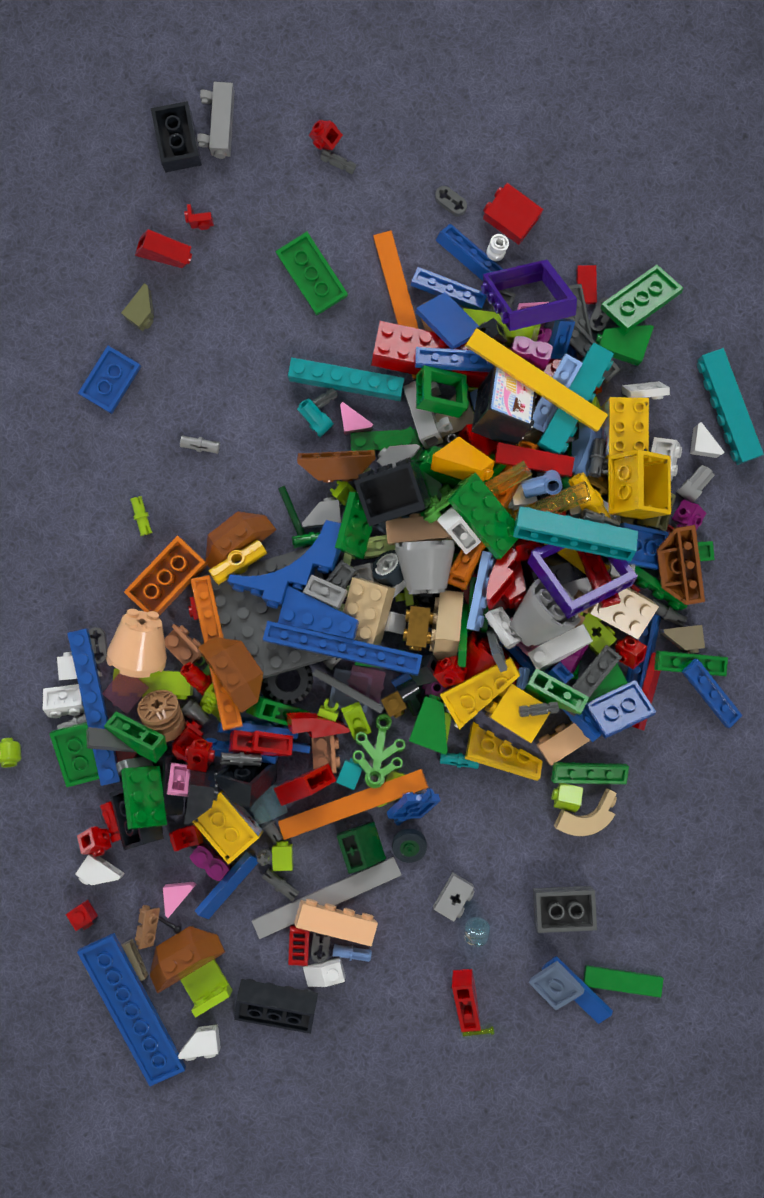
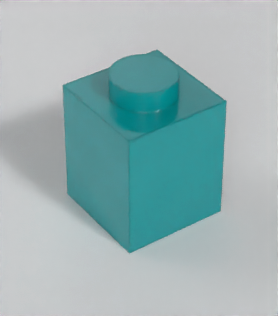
M352 758L345 760L336 783L354 790L363 769Z

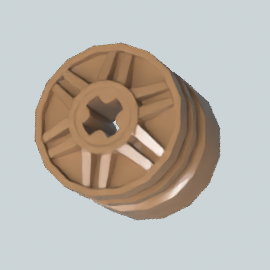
M156 690L148 693L139 702L137 711L144 726L164 735L166 742L174 740L181 735L185 729L186 722L176 695L167 690Z

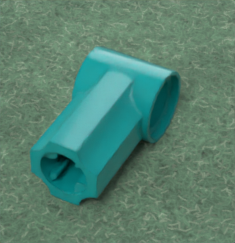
M308 398L299 404L298 412L309 423V427L318 433L317 435L320 438L334 425L332 420L325 413L321 412L311 399Z

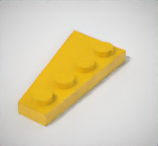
M473 722L471 724L465 759L536 781L540 779L543 762L523 749L519 750L513 747L512 743L507 740L503 741L497 738L493 732L483 730L477 723Z

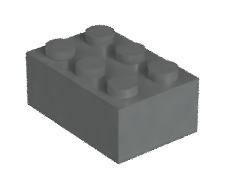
M591 886L533 888L534 923L538 933L597 930L595 890Z

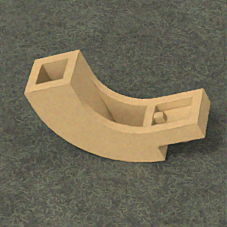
M606 788L598 806L588 815L577 816L561 809L554 827L574 836H588L601 831L615 816L613 812L609 811V808L615 805L617 793Z

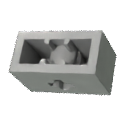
M452 872L433 905L434 910L452 921H455L457 917L460 918L465 910L463 907L465 902L470 901L474 895L473 884ZM456 894H458L459 900L455 899L454 902H452L451 896H456Z

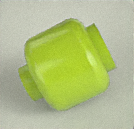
M13 738L1 739V767L17 766V763L22 759L20 743L13 741Z

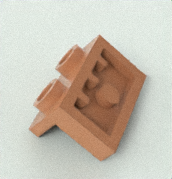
M174 624L172 632L164 639L166 648L183 665L188 662L195 664L202 657L197 649L202 644L195 638L192 640L188 636L190 632L183 625L179 627Z
M335 735L311 738L313 769L329 763L332 772L337 773V768H340V756L336 757V749H339V738L335 737Z

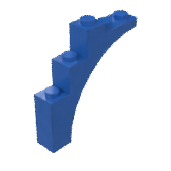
M326 520L321 533L313 545L289 566L260 576L230 574L227 582L235 591L243 592L246 590L250 591L252 595L262 596L268 607L275 609L278 606L282 607L287 585L292 586V588L298 591H303L316 569L320 573L328 574V572L332 573L336 568L341 550L336 549L335 545L341 523Z

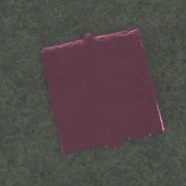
M353 665L350 679L347 680L348 686L379 703L382 690L385 688L383 683L386 672Z
M119 673L102 694L113 702V706L119 707L128 714L149 687L139 678Z

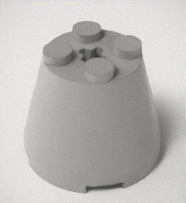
M454 540L395 543V552L409 594L445 592L455 549Z
M537 579L528 589L510 622V626L521 637L524 645L538 646L573 629L581 619L578 617V614L567 619L540 579ZM564 588V590L567 592L572 601L575 600L572 597V595Z

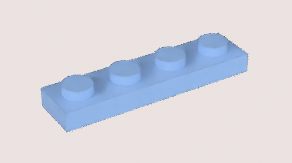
M564 354L552 378L569 388L583 363L568 354ZM542 396L538 400L533 414V427L544 433L558 407Z
M482 551L467 623V629L478 632L484 624V616L482 615L484 608L487 607V586L491 571L496 563V558H494L493 554Z

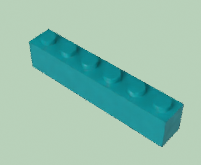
M593 343L584 356L583 364L569 389L592 403L596 395L593 393L595 388H599L605 379L602 377L604 371L608 372L614 362L611 360L614 353ZM557 408L537 443L539 449L545 452L564 454L569 446L566 443L569 436L573 437L578 429L575 426L578 420L562 409Z
M724 348L702 355L697 360V369L699 373L703 374L705 379L703 381L704 387L711 395V406L714 409L716 408L718 414L717 422L723 427L725 442L730 445L731 459L739 465L759 458L764 453Z
M292 357L288 372L290 382L329 389L334 388L335 390L401 402L404 378Z
M520 506L516 516L513 537L631 562L637 550L638 531Z

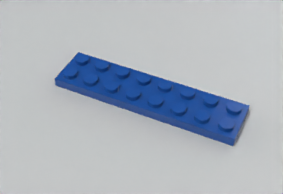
M115 933L80 948L77 953L149 1086L185 1071L186 1065L182 1059H179L178 1050Z

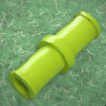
M142 496L131 498L130 501L135 514L133 517L137 521L140 536L151 534L152 531L148 521L149 513L145 510Z

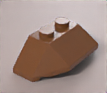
M375 450L298 453L297 463L318 481L323 480V482L329 483L334 480L349 482L357 479L358 475L362 474L375 460Z
M237 511L208 534L206 549L208 567L212 569L228 558L229 553L234 550H242L256 540L262 542L275 532L276 528L265 515Z
M695 525L674 528L656 549L661 588L685 605L705 602Z
M213 637L197 648L241 713L258 703L264 673L242 641Z
M189 926L156 946L150 971V977L156 992L160 993L224 954L225 949L219 936Z

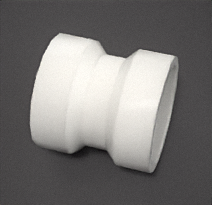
M496 234L491 238L486 251L489 259L493 261L503 259L509 246L507 237Z

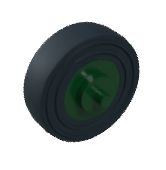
M403 829L394 836L392 841V851L395 857L402 862L413 863L419 861L424 857L427 850L425 836L416 829Z

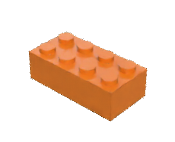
M176 536L132 582L124 593L144 612L154 611L160 616L191 583L190 579L196 578L207 567L208 563L181 537Z

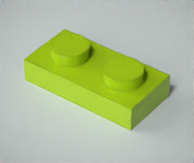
M359 701L341 709L354 740L359 732H364L366 735L372 733Z

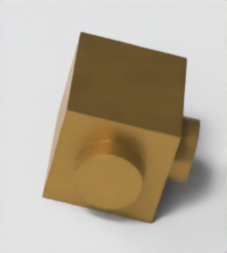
M398 690L381 699L389 717L394 716L397 718L405 713L404 709L407 707Z

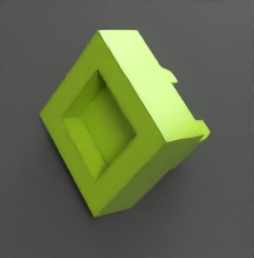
M337 480L338 487L335 490L331 488L330 492L336 500H339L345 506L349 492H356V490L348 482Z
M406 587L403 589L404 593H398L395 596L396 602L405 600L406 606L414 605L413 594H409Z
M326 698L324 705L320 706L317 716L336 722L339 714L337 710L339 702L336 701L334 707H329V698Z

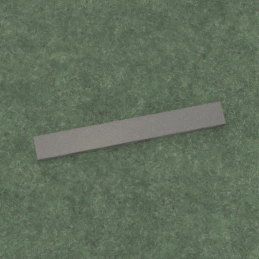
M393 856L252 920L259 939L294 924L301 900L312 899L323 906L326 903L337 905L402 874Z

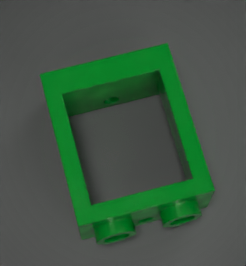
M424 365L416 375V409L459 418L467 411L469 401L467 400L469 387L467 375ZM431 381L455 386L456 402L431 396Z

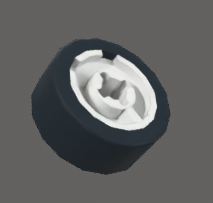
M395 550L386 551L376 558L372 570V576L380 584L394 587L404 580Z

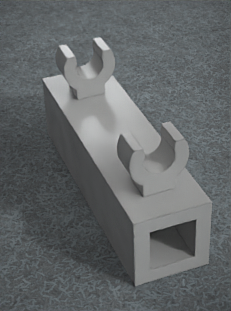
M214 82L213 92L209 90L200 91L202 103H212L210 136L198 134L197 142H199V147L209 146L211 155L219 159H223L225 156L230 157L235 91L233 83Z
M416 381L403 386L419 439L424 448L429 449L432 446L443 443L441 433L453 430L448 417H444L437 422L434 412L416 409ZM431 382V396L437 397L441 395L437 383Z

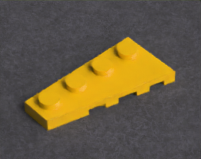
M511 657L506 659L508 667L506 671L500 672L496 664L440 694L459 730L520 676Z

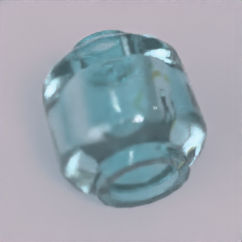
M481 917L470 918L466 922L464 929L466 942L474 947L485 945L490 935L489 923Z

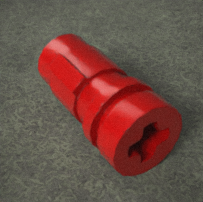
M191 662L186 663L180 671L187 682L204 696L205 691L212 684V678Z
M111 801L100 805L103 818L109 829L107 832L111 834V842L121 840Z

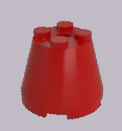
M473 631L467 638V672L464 681L496 665L491 653L488 637L482 638L478 636L479 633ZM502 647L506 660L510 658L509 652ZM514 661L516 668L519 669L518 663Z

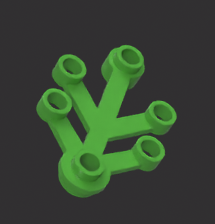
M468 478L461 480L453 489L448 483L443 485L439 489L442 494L441 500L436 495L430 498L431 505L424 511L423 519L429 523L436 521L442 515L440 510L450 504L447 500Z
M381 714L376 719L378 735L375 749L368 741L367 735L364 732L357 733L355 738L356 743L362 745L373 760V767H371L364 759V753L360 750L355 751L352 756V760L359 764L366 773L365 782L371 788L381 787L385 780L384 777L393 770L401 769L403 765L402 759L395 757L390 764L380 769L382 761L395 752L403 751L406 745L403 739H397L393 745L383 751L386 730L390 728L392 723L391 718L387 714ZM385 721L387 725L381 726L380 722ZM363 736L365 740L359 741L358 737ZM396 743H401L403 747L398 748ZM359 754L362 758L357 760L355 755ZM398 761L400 766H395L393 762ZM376 776L378 781L373 782L371 777Z

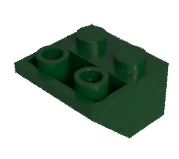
M374 821L337 833V839L349 874L369 868L386 859Z

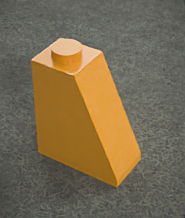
M457 437L433 454L431 469L462 480L476 473L482 481H485L492 477L495 461L461 437Z

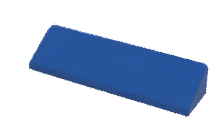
M451 224L440 231L436 238V241L482 281L483 274L503 270L502 267L489 259L481 249Z
M659 615L652 617L639 639H637L647 646L645 660L634 669L628 667L627 684L636 680L641 689L651 655L655 651L661 616Z

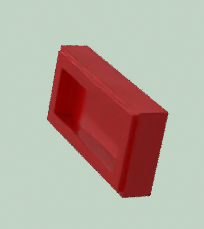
M578 265L577 284H582L585 303L596 304V265Z

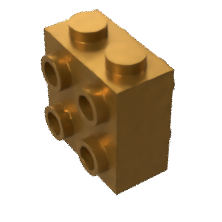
M411 606L410 610H406L405 622H409L408 629H404L403 641H406V645L410 646V650L421 651L422 647L426 648V644H430L431 632H428V625L433 624L434 613L430 612V608Z

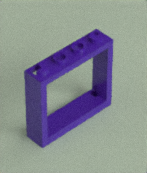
M547 259L483 274L482 293L486 294L488 302L494 306L496 314L500 315L502 323L507 326L509 331L576 315V296ZM543 281L557 301L512 311L499 293V290Z
M549 544L542 548L537 547L531 552L528 564L567 619L633 585L638 577L626 560L607 557L620 574V577L572 601L543 560L564 549V547Z

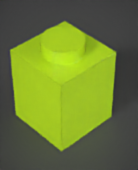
M560 783L552 792L553 807L576 813L581 806L583 788Z
M277 841V844L272 846L273 871L293 870V844H288V841Z

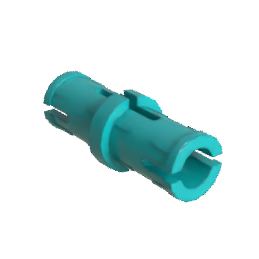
M447 752L446 755L442 753L440 755V764L454 765L457 768L469 767L478 769L479 763L465 759V755L460 752L458 754Z

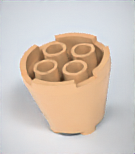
M127 610L107 650L106 660L108 665H113L119 669L122 675L136 678L150 677L151 673L162 672L166 665L167 656L163 626L159 614L154 611Z

